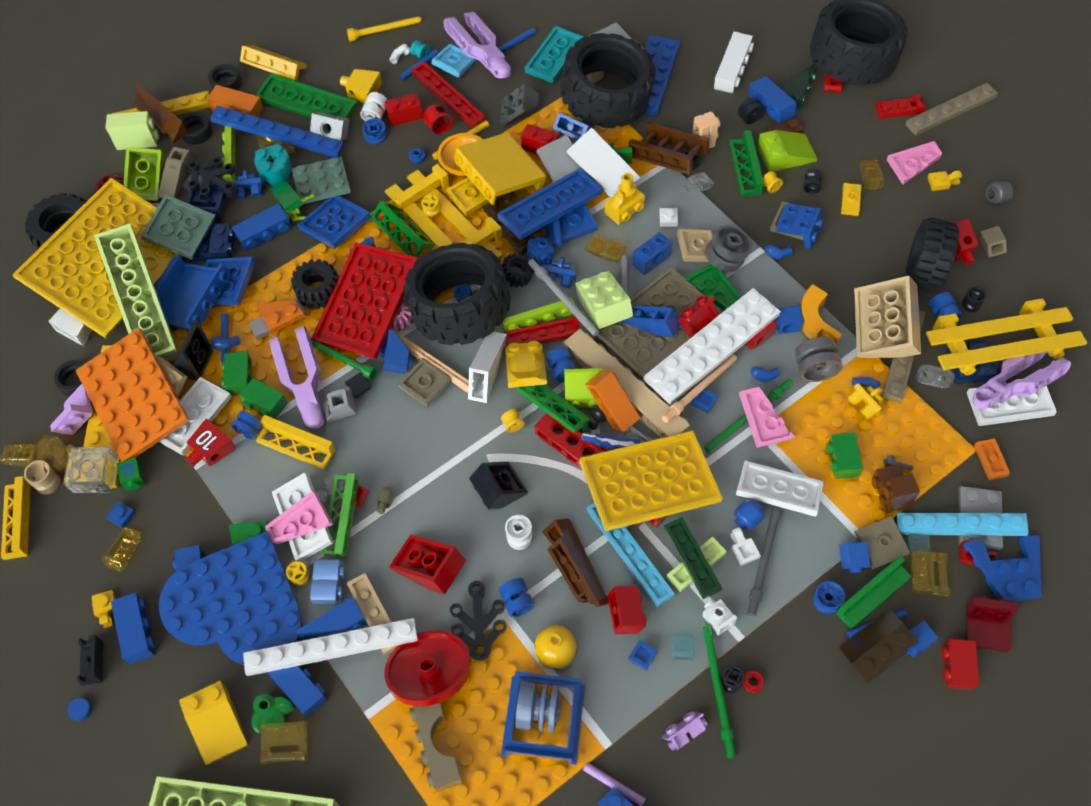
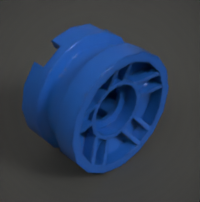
M373 118L363 124L362 131L367 143L376 145L385 141L387 132L382 120Z
M240 411L237 415V420H233L231 423V427L237 433H242L245 438L251 440L255 439L257 436L256 432L260 431L263 427L257 418L243 411Z
M825 581L819 584L813 594L814 606L824 614L836 613L845 601L843 588L832 581ZM825 595L833 599L829 601L825 598Z

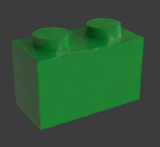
M247 351L225 353V359L222 361V370L224 372V377L221 378L222 388L231 395H238L251 381L252 360Z
M255 378L251 379L239 395L243 402L242 405L248 410L254 409L261 417L266 415L276 419L288 404L283 393Z
M831 434L829 442L826 443V451L831 457L830 470L834 472L835 479L859 477L863 466L856 434Z

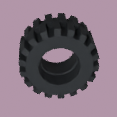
M312 259L308 263L303 262L302 266L296 268L297 271L293 272V277L291 278L296 297L304 307L307 305L310 309L313 307L319 309L322 306L325 308L338 281L337 272L333 265L328 264L325 260L321 262V259L316 261ZM315 282H323L319 286L309 287Z

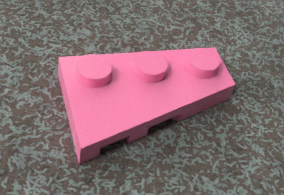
M311 491L266 525L265 529L268 531L272 543L280 544L334 524L318 494Z

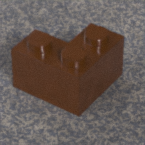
M900 464L876 469L872 477V485L874 489H877L879 502L885 508L886 513L910 508L920 493L913 474L904 475Z

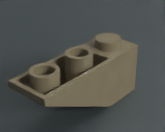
M178 147L172 148L166 159L158 199H163L165 194L176 198L189 175L186 171V166L191 161H194L189 150Z

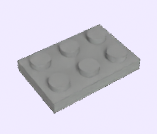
M960 486L958 489V513H1002V491ZM959 535V545L963 540L969 542L984 540L986 549L1001 551L1003 548V536Z

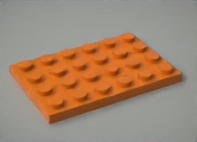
M139 328L75 370L121 462L137 457L190 421L148 340Z

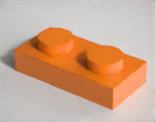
M995 438L979 441L974 444L988 480L1009 476L1010 471Z

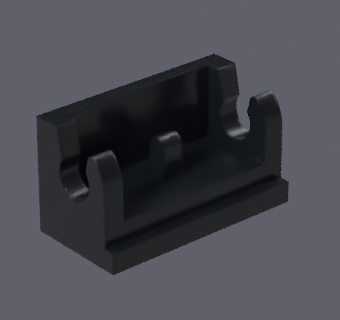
M96 635L89 636V640L79 638L78 644L81 646L80 675L77 676V682H79L80 686L102 683L103 641Z

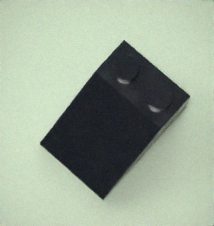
M197 320L193 321L173 364L175 368L187 376L186 379L194 381L202 377L214 351Z

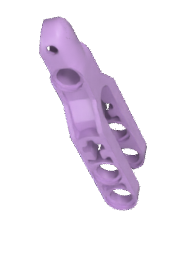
M475 12L465 13L464 18L470 31L474 32L482 45L477 44L454 17L444 19L446 32L467 56L481 61L496 78L510 77L511 67L506 62L503 53L495 45L496 36Z
M305 326L295 329L309 375L304 383L295 384L291 369L287 365L285 358L287 355L279 341V336L269 339L281 384L295 395L306 427L310 430H316L325 422L317 393L322 374L308 330Z
M1046 352L1007 359L1002 363L1000 374L991 378L987 383L974 391L973 404L980 409H987L996 403H1003L1012 396L1032 395L1063 376L1069 370L1071 362L1062 357L1057 361H1052L1046 368L1039 369L1024 379H1016L1007 384L1006 380L1041 360Z

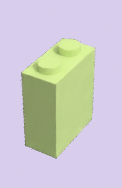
M148 111L107 115L105 128L117 150H124L126 147H157L160 133L155 128L154 120L150 118Z

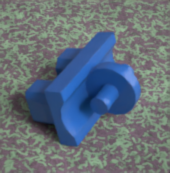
M243 170V175L237 176L238 180L230 181L235 183L239 189V193L236 196L237 199L246 198L245 191L251 190L252 197L262 196V189L265 188L261 177L256 178L255 174H249L248 170Z
M560 257L559 262L553 261L552 266L543 265L553 281H555V277L561 278V287L570 288L573 280L576 281V271L569 270L571 264L565 263V257Z

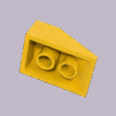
M221 681L179 700L185 720L206 765L248 746L228 688Z

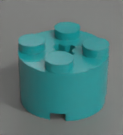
M275 144L255 152V166L264 183L267 182L270 185H275L283 180L286 182L289 180L290 174L293 173L292 165L287 151L281 145Z

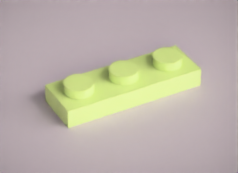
M713 537L700 547L710 567L727 553ZM682 562L666 576L680 593L693 583Z

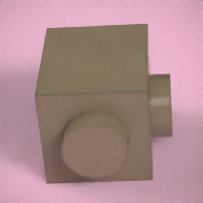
M999 226L980 231L981 245L988 258L1007 253L1006 238Z

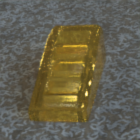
M877 159L860 160L859 165L864 188L882 189L885 181Z
M34 444L5 445L0 457V464L27 467L31 462L41 459L43 449L39 445Z
M124 527L101 557L105 566L122 572L142 538V532ZM126 536H127V537H130V538H133V539H132V540H128V539H125V538H126Z

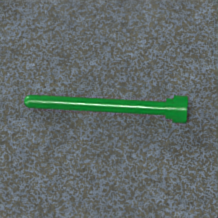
M311 339L314 348L361 371L366 379L371 381L376 377L378 367L372 364L364 365Z

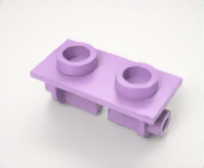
M691 711L683 717L682 722L669 726L665 730L666 733L661 737L667 741L670 740L667 744L672 751L675 749L679 750L689 742L686 733L689 732L690 736L694 739L706 730L705 727L708 724L704 718L700 719L704 716L703 713Z

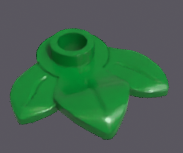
M268 694L257 696L253 702V709L255 711L251 719L253 729L258 734L264 731L266 727L273 732L282 733L285 727L284 715L292 712L294 706L284 697L273 698ZM262 701H267L268 707L266 709L260 708Z

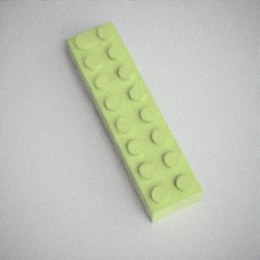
M131 224L94 235L128 334L137 328L141 329L156 357H162L168 362L175 360L179 352Z
M158 776L149 806L339 805L334 799Z

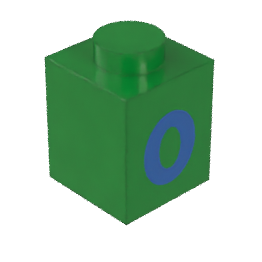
M136 457L116 463L120 484L126 491H134L146 485L142 465Z

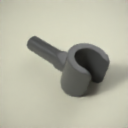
M889 455L883 460L885 467L900 464L902 469L913 470L912 465L896 462L894 455Z

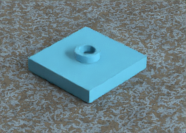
M452 44L446 46L432 59L433 65L458 78L476 62V59L467 56L462 49Z

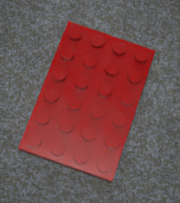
M355 242L311 339L330 347L377 360L389 329L404 299L403 286L406 284L405 277L409 269H413L418 257Z

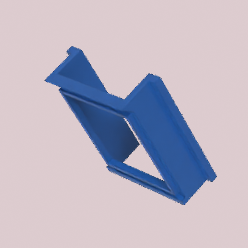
M515 671V676H512L501 756L510 757V753L562 759L567 760L569 765H576L585 685L581 684V679ZM521 681L574 688L567 747L512 741Z

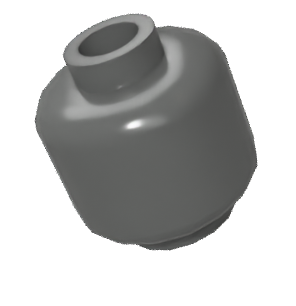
M1006 180L992 182L986 189V198L991 204L1006 203L1013 196V187Z

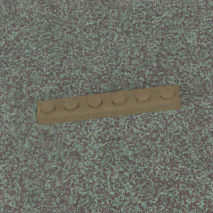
M987 82L908 119L905 125L917 136L995 99L998 92Z
M919 310V322L921 332L926 312ZM914 355L892 358L882 397L901 403Z

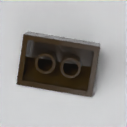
M889 608L843 644L840 650L861 677L869 683L915 647L919 641Z

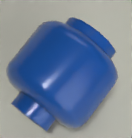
M754 499L752 501L744 500L734 511V515L737 518L735 522L742 529L747 527L752 530L764 519L763 512L765 510Z

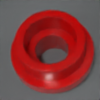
M748 671L744 674L743 687L748 692L756 693L763 688L764 678L759 672ZM754 679L757 684L753 686L749 683V680Z

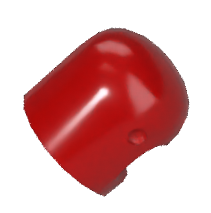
M439 104L428 106L423 114L424 122L437 135L448 131L454 122L453 118ZM445 116L450 118L449 124L444 122Z

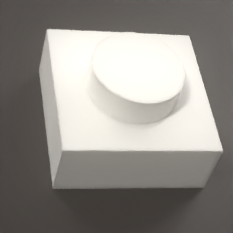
M659 208L660 227H677V208Z

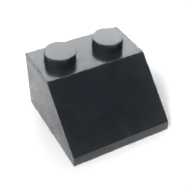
M509 462L481 463L469 477L474 489L478 492L488 510L503 508L528 493Z

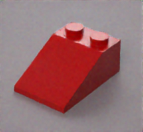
M410 534L389 568L431 591L445 595L466 560L455 546Z

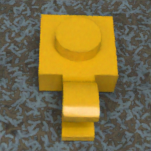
M946 171L929 173L928 175L932 191L949 189L951 184H960L959 178H962L961 171H954L947 175Z
M113 590L92 596L94 615L99 617L100 625L103 624L105 629L113 626L111 601L116 599Z

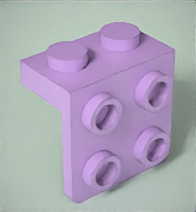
M83 384L65 401L64 411L50 425L51 432L74 435L92 416L93 408Z

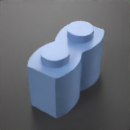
M315 559L310 600L313 604H338L339 598H343V586H340L341 579L345 578L346 569L340 560Z

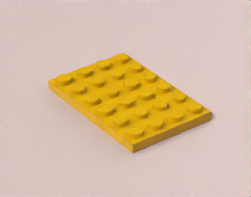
M693 431L582 457L579 461L605 532L722 501V495Z

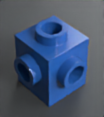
M541 237L529 240L526 251L528 258L534 259L540 266L552 264L555 249L546 238Z

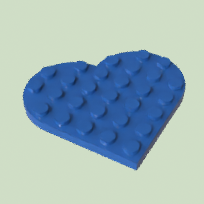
M268 531L180 568L168 579L160 595V617L163 625L172 636L179 641L193 646H208L218 643L222 651L231 660L244 665L243 653L294 643L298 639L296 630L301 628L300 610Z

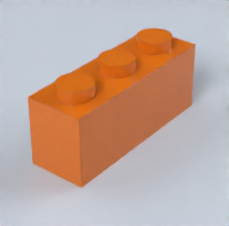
M219 85L214 87L207 98L209 106L213 111L217 106L258 117L263 110L260 97Z
M601 370L585 383V386L605 414L613 430L625 432L640 419L636 406L628 399L626 390L620 386L618 377L614 372Z

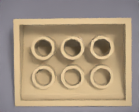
M910 276L854 288L858 358H898L921 354L918 288Z

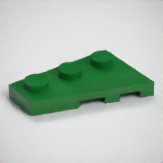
M712 264L684 277L703 295L714 296L715 300L713 303L724 311L741 298L721 270L715 268Z

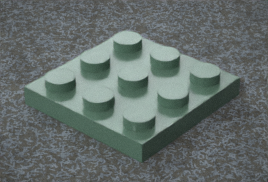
M334 157L292 168L297 195L300 199L311 194L315 195L313 198L303 202V204L351 193L342 157Z
M165 194L141 234V239L192 260L213 224L215 215Z

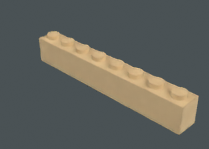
M579 329L564 341V347L569 349L572 359L583 369L604 368V370L612 371L616 374L618 383L626 390L630 402L636 406L640 420L660 438L689 432L690 424L683 416L675 415L667 423L664 422L662 416L670 410L671 405L664 403L656 392L648 389L644 381L638 380L629 368L623 367L619 360L607 353L606 349L601 344H597L589 333Z

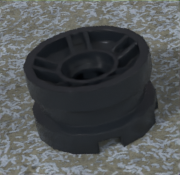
M749 98L740 105L738 115L743 118L746 124L750 125L762 117L765 108L756 98Z

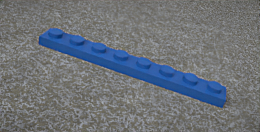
M217 106L211 115V122L335 158L339 157L344 147V142L221 106Z

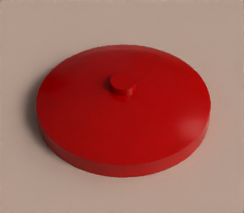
M430 630L417 633L418 641L401 644L392 651L385 665L384 677L389 691L398 701L410 706H431L449 699L464 686L471 672L472 662L470 653L461 638L447 631Z

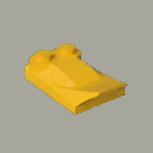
M537 341L520 344L511 343L505 348L508 388L547 384L542 344Z

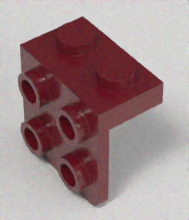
M986 596L973 597L966 605V640L976 641V647L1009 651L1012 648L1011 617L1018 611L1017 603L1010 602L1008 599L992 600Z

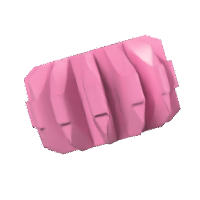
M406 302L401 303L390 329L394 328L397 331L401 328L404 331V326L410 327V321H413Z

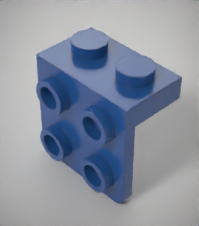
M786 204L776 226L777 232L803 236L804 248L811 249L814 242L818 240L819 230L824 226L821 208Z

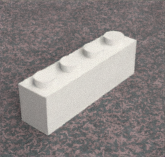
M733 32L716 74L714 89L733 93L735 87L738 88L741 79L739 76H743L744 64L748 63L750 56L748 53H752L754 43H752L753 36Z

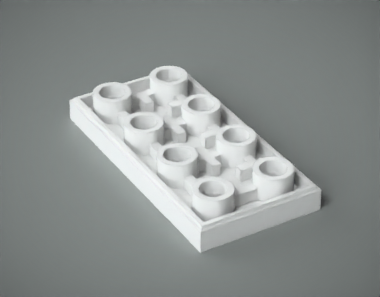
M593 128L587 131L566 152L610 198L617 193L618 186L622 184L621 177L624 173H631L634 183L640 179L638 174Z

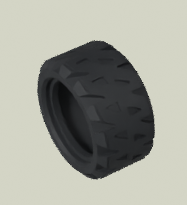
M834 0L828 6H825L819 14L810 43V55L813 62L817 63V67L823 73L840 82L853 85L879 83L887 79L896 69L907 41V26L897 12L877 0ZM849 38L858 39V40L864 41V42H866V43H860V42L851 40V39H849Z
M596 33L591 34L588 38L583 37L575 42L574 47L571 46L565 57L560 84L563 103L568 104V110L576 118L580 117L583 122L592 126L598 125L602 126L601 128H614L631 124L635 119L637 120L642 116L648 106L655 81V65L652 63V58L646 49H642L639 43L622 35ZM592 72H608L620 76L630 86L619 90L605 89L591 83L585 75Z
M452 243L451 245L435 248L428 254L421 256L414 263L413 269H409L405 277L406 284L403 286L404 296L418 331L421 330L423 336L431 341L436 339L440 344L453 345L460 343L464 345L473 343L481 337L483 339L493 333L496 326H500L507 317V311L510 309L511 298L503 266L499 258L492 251H487L485 247L477 244ZM461 284L481 286L476 294L463 301L450 304L434 302L439 294L454 286Z

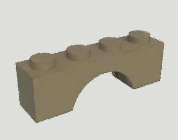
M441 703L424 707L413 706V708H410V714L413 722L417 721L419 729H416L415 733L418 743H423L424 750L421 751L424 765L428 764L430 772L426 773L429 786H434L436 792L462 784L455 757L445 756L434 748L433 735L435 729L445 719Z

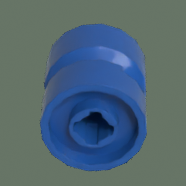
M940 293L929 301V306L932 312L936 314V319L939 316L956 314L959 318L958 321L962 319L963 314L959 306L956 305L952 293Z
M567 347L555 348L546 355V360L556 382H565L564 369H577Z
M523 578L512 579L499 587L503 601L507 602L505 606L510 617L524 615L535 607L531 595L527 593L528 588Z

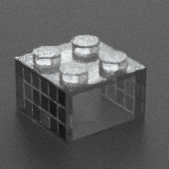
M109 447L70 448L63 485L72 493H112L117 455Z

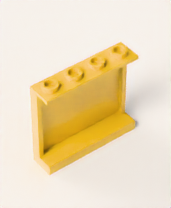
M508 132L459 146L456 149L455 163L463 170L465 175L469 177L491 205L495 204L497 196L533 185L537 191L544 187L545 173Z

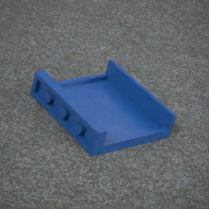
M173 256L155 284L157 295L170 328L189 331L194 320H197L200 326L202 325L232 275L223 263H220L218 268L188 264L180 256Z

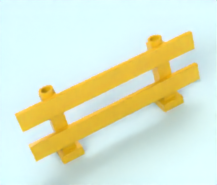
M438 164L432 167L433 173L427 177L419 170L408 175L407 179L413 186L405 191H402L397 184L385 190V193L393 201L394 205L401 209L437 248L451 245L453 242L414 203L428 194L438 197L440 213L466 238L461 243L483 246L487 251H492L499 259L502 258V254L489 242L492 239L498 242L503 238L502 228L489 217L485 220L486 226L478 231L437 189L440 185L443 188L449 186L448 174Z
M1043 298L1025 301L1018 316L956 326L959 320L956 314L939 316L934 324V330L926 332L931 346L947 343L952 353L938 356L943 370L959 368L961 373L965 375L973 374L976 371L975 366L977 364L1047 352L1053 359H1059L1065 355V348L1087 344L1081 331L1056 334L1052 324L1069 322L1073 320V317L1067 307L1043 311L1046 305ZM1034 328L1039 337L974 350H968L964 342L967 339Z

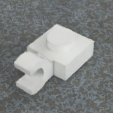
M740 528L732 530L730 536L734 543H736L732 546V550L739 564L743 566L759 559L761 556L752 538L745 540Z

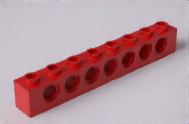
M547 413L534 425L536 436L581 470L579 461L580 458L586 457L584 454L591 453L594 455L607 451L605 448L599 447L594 443L581 441L582 434L579 430L576 433L571 432ZM560 430L562 433L557 434L555 431ZM570 442H577L578 444H576V445H570L569 443H570ZM667 516L652 519L648 522L657 528Z

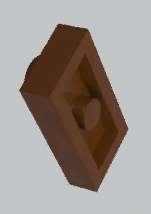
M794 117L780 124L777 123L766 127V132L780 130L803 133L804 127L798 118Z

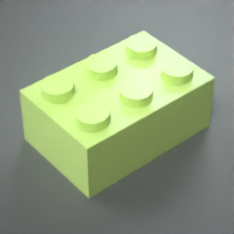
M610 271L601 272L596 276L585 278L575 283L579 302L598 329L633 317L630 298Z

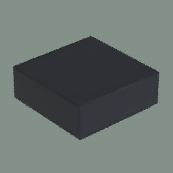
M361 372L345 381L346 387L349 386L355 399L372 389Z

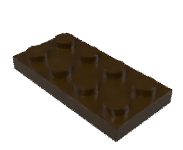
M512 191L497 196L494 205L488 202L482 209L488 217H491L502 228V235L517 254L522 253L524 255L527 251L529 240L541 237L547 238L549 235L542 227L520 240L498 219L499 212L521 201L515 192Z

